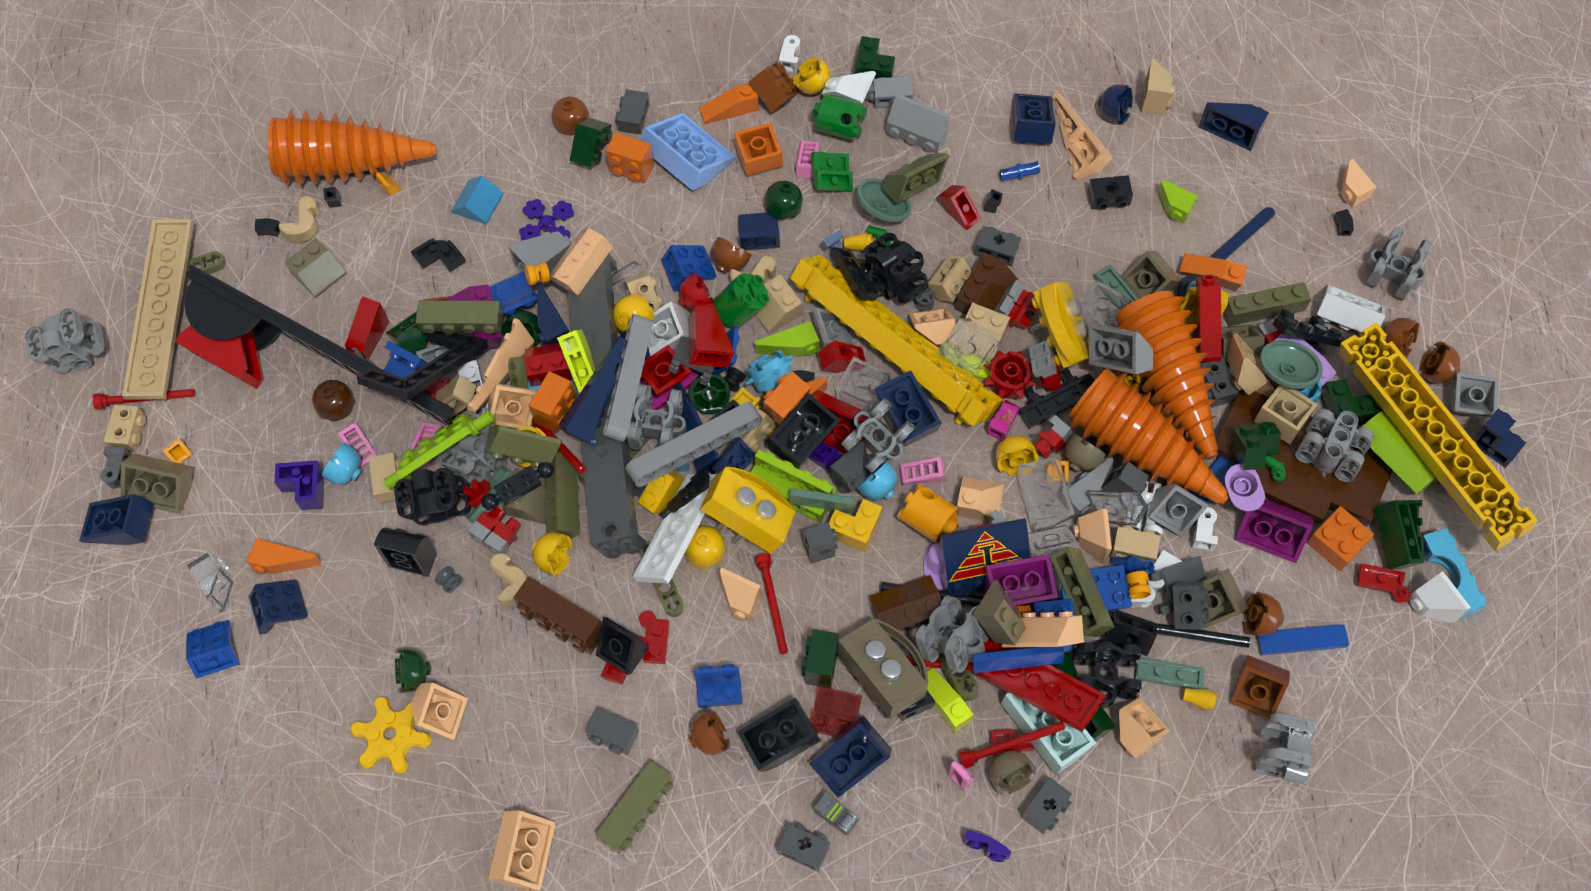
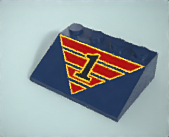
M1025 518L941 535V581L946 594L952 597L985 590V566L1031 558L1027 521Z

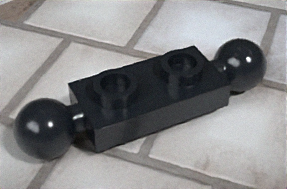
M549 462L540 463L536 471L530 465L493 486L496 494H485L481 499L482 507L486 510H493L498 506L499 501H502L504 506L538 488L542 485L540 477L549 478L553 475V465Z

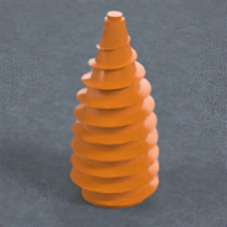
M291 109L287 118L273 117L269 123L268 156L273 176L280 177L284 185L290 183L292 176L295 177L299 185L305 182L307 176L316 185L323 175L326 181L332 184L335 176L338 174L345 183L348 181L350 173H354L360 181L365 171L369 170L372 177H376L379 168L384 167L389 173L393 165L401 164V166H404L405 162L418 161L419 159L430 158L432 155H436V144H432L431 141L396 133L395 129L393 132L385 131L382 128L381 122L377 129L369 127L366 118L362 125L354 124L351 114L347 122L344 123L339 121L336 113L332 121L324 119L320 111L317 120L310 119L307 110H305L302 119L295 117Z
M1171 291L1149 294L1128 304L1116 315L1118 328L1139 332L1153 348V370L1134 375H1139L1141 381H1146L1142 386L1143 392L1155 394L1151 399V404L1156 406L1163 403L1162 406L1165 407L1161 414L1165 418L1175 414L1173 426L1175 428L1186 426L1184 430L1186 438L1196 439L1194 443L1196 449L1201 454L1204 453L1206 460L1218 456V446L1212 421L1215 416H1211L1210 405L1216 400L1208 399V390L1215 384L1205 383L1204 376L1212 369L1201 368L1200 362L1206 358L1207 353L1196 352V347L1202 343V339L1191 338L1190 335L1197 329V325L1186 324L1185 322L1192 312L1190 310H1180L1179 307L1185 302L1186 298L1182 296L1175 297Z
M1106 368L1068 416L1072 420L1070 428L1072 430L1079 426L1083 428L1082 440L1090 436L1097 439L1096 448L1103 445L1110 447L1108 458L1118 453L1123 456L1122 465L1127 462H1133L1137 464V468L1141 471L1147 470L1152 472L1150 482L1161 477L1167 480V486L1175 483L1185 490L1188 489L1199 494V496L1223 505L1229 498L1228 491L1212 473V468L1209 469L1202 460L1204 453L1198 455L1194 450L1193 446L1196 439L1187 442L1184 438L1183 433L1186 426L1176 429L1172 424L1175 414L1165 418L1160 413L1163 403L1153 407L1149 403L1151 392L1144 396L1137 392L1139 382L1131 386L1125 383L1127 372L1117 376Z

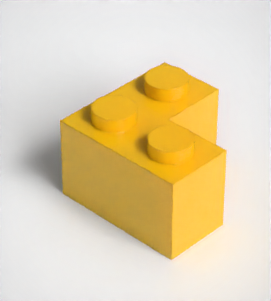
M673 470L648 483L638 503L653 514L661 513L674 498L685 477L676 470Z
M863 499L855 517L835 509L829 521L830 528L835 529L839 542L866 552L881 520L883 507Z

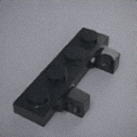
M834 247L831 254L856 294V297L861 300L874 301L877 297H881L886 288L882 282L870 281L867 276L872 264L866 260L857 259L852 250Z
M1282 309L1279 316L1272 323L1283 335L1336 347H1340L1341 342L1346 340L1341 336V331L1336 328L1328 329V327L1324 326V320L1317 316H1312L1308 323L1305 321L1298 322V320L1294 319V313Z
M1066 368L1060 371L1061 378L1064 381L1060 389L1046 396H1039L1038 393H1035L1033 386L1026 389L1024 395L1028 400L1026 402L1027 406L1021 408L1019 414L1029 429L1076 405L1095 381L1091 374L1088 373L1080 378L1077 375L1073 377L1069 369Z

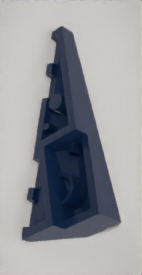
M619 336L559 423L563 429L592 445L596 442V439L593 437L596 426H601L602 420L599 418L604 408L608 405L617 377L614 375L616 365L621 364L623 358L620 357L624 346L628 344L626 339Z
M680 381L673 386V389L682 391L683 411L681 416L685 419L688 432L703 423L693 404L690 403L687 397L688 394ZM712 450L693 460L695 473L702 469H705L707 473H711L712 466L720 459L718 452Z

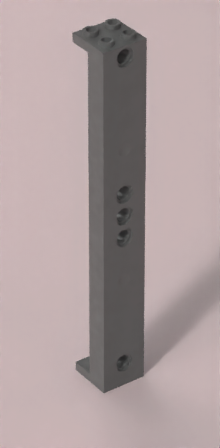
M610 254L606 256L578 296L568 290L571 332L583 330L591 351L595 370L618 338L617 326L613 316L614 296L611 271L617 270V262ZM619 364L616 365L614 375L617 374ZM609 399L607 407L604 408L599 418L602 420L601 426H596L593 435L596 439L595 444L592 445L581 439L583 465L586 467L584 478L590 544L607 558L614 559L618 558L621 554L638 553L640 550L646 549L647 546L646 540L638 534L633 480L625 470L626 465L630 462L627 436L624 442L602 435L610 403Z

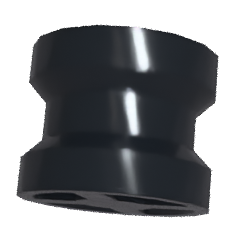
M729 367L726 371L727 375L723 378L728 382L730 391L738 392L740 383L744 382L746 376L739 369Z

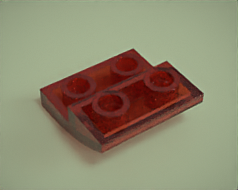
M819 686L811 717V723L816 732L833 737L841 734L857 720L863 695Z

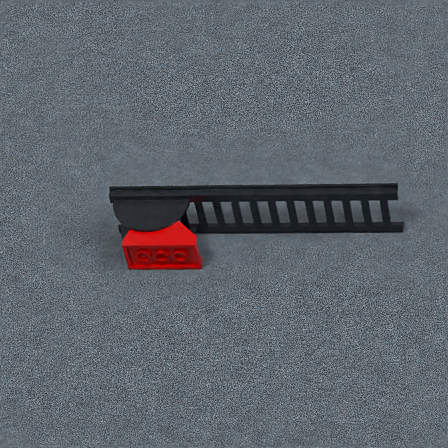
M190 265L188 267L190 270L186 277L192 281L185 295L184 306L186 317L191 325L178 335L175 342L255 389L258 388L263 380L257 351L272 343L279 333L356 376L370 368L386 372L196 266ZM423 391L408 401L395 397L446 426L453 423L452 420L457 417L450 418L454 408Z

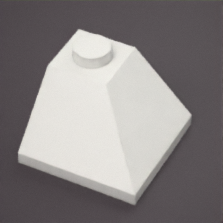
M875 71L830 78L826 81L821 94L823 96L830 94L863 103L876 73Z
M1443 571L1418 588L1409 599L1413 609L1418 611L1421 616L1449 623L1456 622L1471 608Z

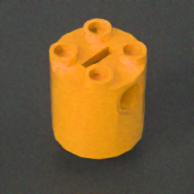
M921 483L917 486L914 493L910 492L904 501L907 504L906 507H903L897 515L898 519L934 543L941 541V535L954 533L959 527L957 520L959 508Z

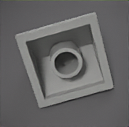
M816 307L813 309V324L820 340L821 349L834 340L853 345L848 327L840 322V318L825 309Z
M1457 372L1448 398L1453 411L1491 417L1498 409L1499 378Z
M1174 483L1156 489L1148 517L1182 537L1209 505Z

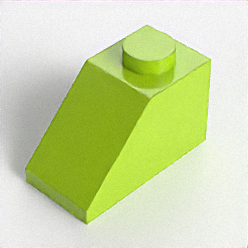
M1162 179L1158 190L1166 215L1170 216L1173 220L1185 223L1195 206L1198 195L1165 179Z

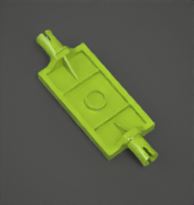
M487 410L476 419L470 413L464 416L460 414L452 420L453 423L451 425L440 427L431 438L425 437L417 444L416 448L413 450L409 448L400 455L401 458L396 472L384 478L383 481L386 487L392 490L398 480H410L412 478L411 473L465 436L480 434L482 429L496 421L493 414Z

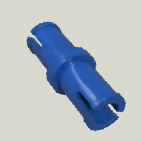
M1038 161L1023 165L1018 163L1014 167L999 169L1001 181L1014 178L1023 179V176L1040 173Z
M1116 556L1112 561V564L1124 565L1125 571L1129 573L1145 571L1151 574L1155 569V566L1148 565L1154 564L1153 560L1139 559L1136 556H1130L1129 558Z

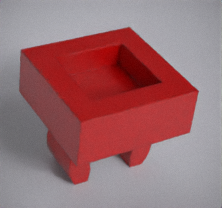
M473 479L471 481L472 488L467 485L464 486L463 492L469 496L468 504L473 508L481 504L482 497L490 492V482L485 479L480 482Z

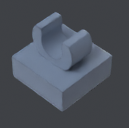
M839 230L823 240L819 245L823 252L829 248L831 252L834 247L843 248L839 242L843 235Z

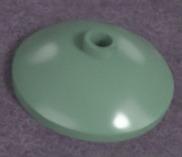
M871 178L860 182L856 189V195L860 205L870 215L886 222H900L909 216L911 212L909 199L907 198L897 204L882 189L884 180Z
M1288 340L1273 341L1267 344L1260 354L1261 367L1268 377L1288 388H1309L1320 380L1323 373V367L1317 355L1309 348L1297 342Z

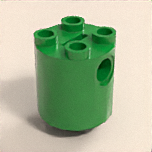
M825 94L821 104L815 103L812 112V118L816 119V131L851 141L855 140V138H860L862 132L860 124L861 120H864L866 117L867 108H864L863 103ZM851 115L852 121L847 124L846 118Z
M748 273L739 274L714 298L713 304L722 323L729 327H742L769 302L768 291L763 284L764 280L761 276Z

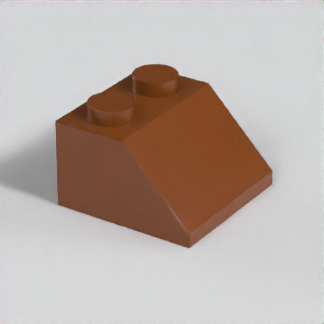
M1247 655L1239 672L1230 703L1271 719V714L1276 713L1288 687L1290 671Z

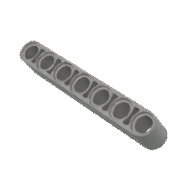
M632 314L625 336L628 344L624 346L621 353L623 359L621 364L618 365L617 377L602 433L603 436L624 442L628 434L653 326V320L636 314Z
M746 402L633 459L626 465L625 470L635 485L642 487L734 440L735 437H740L757 428L762 423L763 418L751 402Z

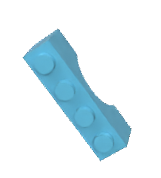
M1447 528L1423 535L1425 561L1443 566L1450 573L1456 589L1471 607L1460 618L1479 613L1486 606L1485 597L1479 592L1475 584V578L1465 564L1464 556L1459 553L1454 536L1449 533Z

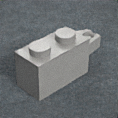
M911 76L873 79V83L864 100L874 101L875 109L892 108L897 94L913 100Z

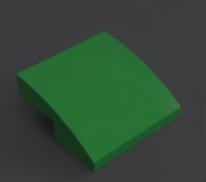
M811 153L812 174L816 190L853 191V172H849V154Z

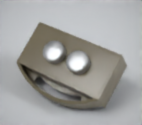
M873 618L838 640L837 654L860 681V687L868 691L873 698L874 704H878L889 719L926 696L928 673L924 660L914 644L896 628ZM892 639L898 642L907 650V652L914 659L919 672L910 663V661L901 652V650L892 641Z

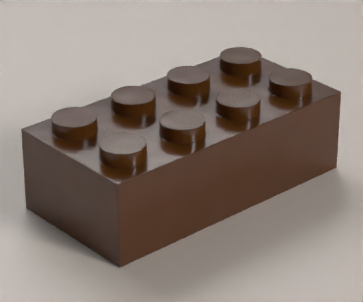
M528 576L513 597L517 604L516 608L520 610L519 614L528 621L533 619L538 622L537 625L544 631L548 632L551 630L556 633L555 637L564 643L569 641L574 644L573 648L582 654L587 652L591 655L598 645L602 625L601 620Z

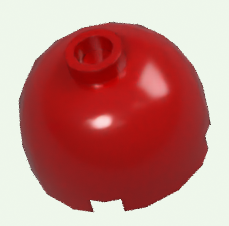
M696 272L686 277L680 285L681 297L679 301L684 308L688 307L691 311L696 302L713 304L714 299L713 297L709 298V290Z

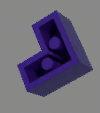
M318 460L275 464L274 483L282 493L295 492V502L301 510L323 509L324 477H322L324 469Z

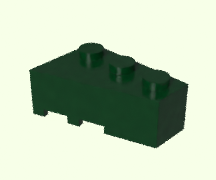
M1394 500L1374 507L1389 569H1405L1424 563L1423 537H1420V526L1423 525V518H1419V507L1422 506V500Z

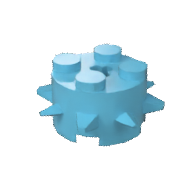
M775 350V355L768 356L765 354L750 363L751 368H746L749 376L745 378L748 380L745 385L754 384L758 392L765 391L767 393L770 389L774 391L778 385V380L784 374L788 375L792 371L790 364L793 363V360L790 359L793 356L785 357L781 350Z

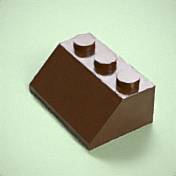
M984 252L959 293L955 310L967 315L972 303L994 311L1008 286L1015 280L1018 281V278L1001 259Z
M931 575L870 596L877 619L891 625L900 632L929 622L932 612L940 607L942 602Z

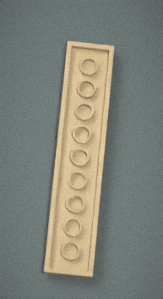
M152 219L122 393L124 399H166L194 226L192 219Z

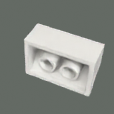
M1328 284L1317 315L1325 322L1331 323V321L1339 323L1341 328L1346 330L1352 328L1359 331L1358 334L1361 335L1362 330L1375 323L1381 327L1386 316V306Z

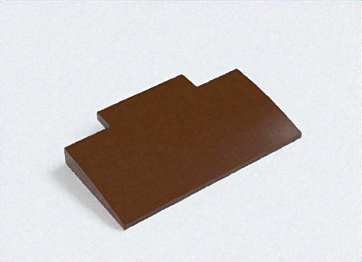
M1243 389L1239 391L1216 439L1218 446V456L1216 457H1222L1235 464H1240L1230 447L1232 427L1242 424H1257L1254 421L1269 397L1256 391L1250 395ZM1311 416L1291 444L1280 439L1279 454L1271 455L1284 464L1286 477L1283 481H1275L1272 478L1270 467L1267 465L1263 469H1255L1266 497L1295 511L1314 517L1313 519L1319 522L1324 520L1328 509L1335 512L1341 506L1365 527L1372 521L1375 514L1374 507L1379 505L1392 473V469L1371 448L1365 453L1364 463L1351 482L1340 481L1335 476V473L1322 472L1314 467L1312 463L1300 462L1296 458L1295 453L1307 434L1306 429L1313 418Z

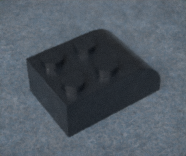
M808 393L769 436L766 445L783 460L789 461L795 468L800 469L840 422V419Z
M382 528L373 544L388 567L429 577L437 556L427 536L419 533L411 534L398 528Z
M796 697L738 731L740 738L760 772L780 766L821 741Z

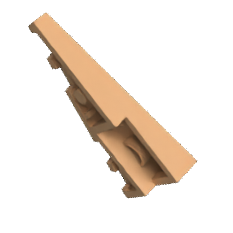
M1055 92L1052 98L1056 101V113L1061 120L1059 125L1065 148L1069 151V163L1073 166L1074 179L1078 180L1101 172L1114 157L1062 94Z
M514 318L511 332L506 333L504 343L495 353L484 374L485 382L482 386L477 387V394L471 403L469 402L468 411L476 413L490 398L495 385H503L510 378L508 369L510 358L521 356L524 359L525 349L534 347V339L520 320Z

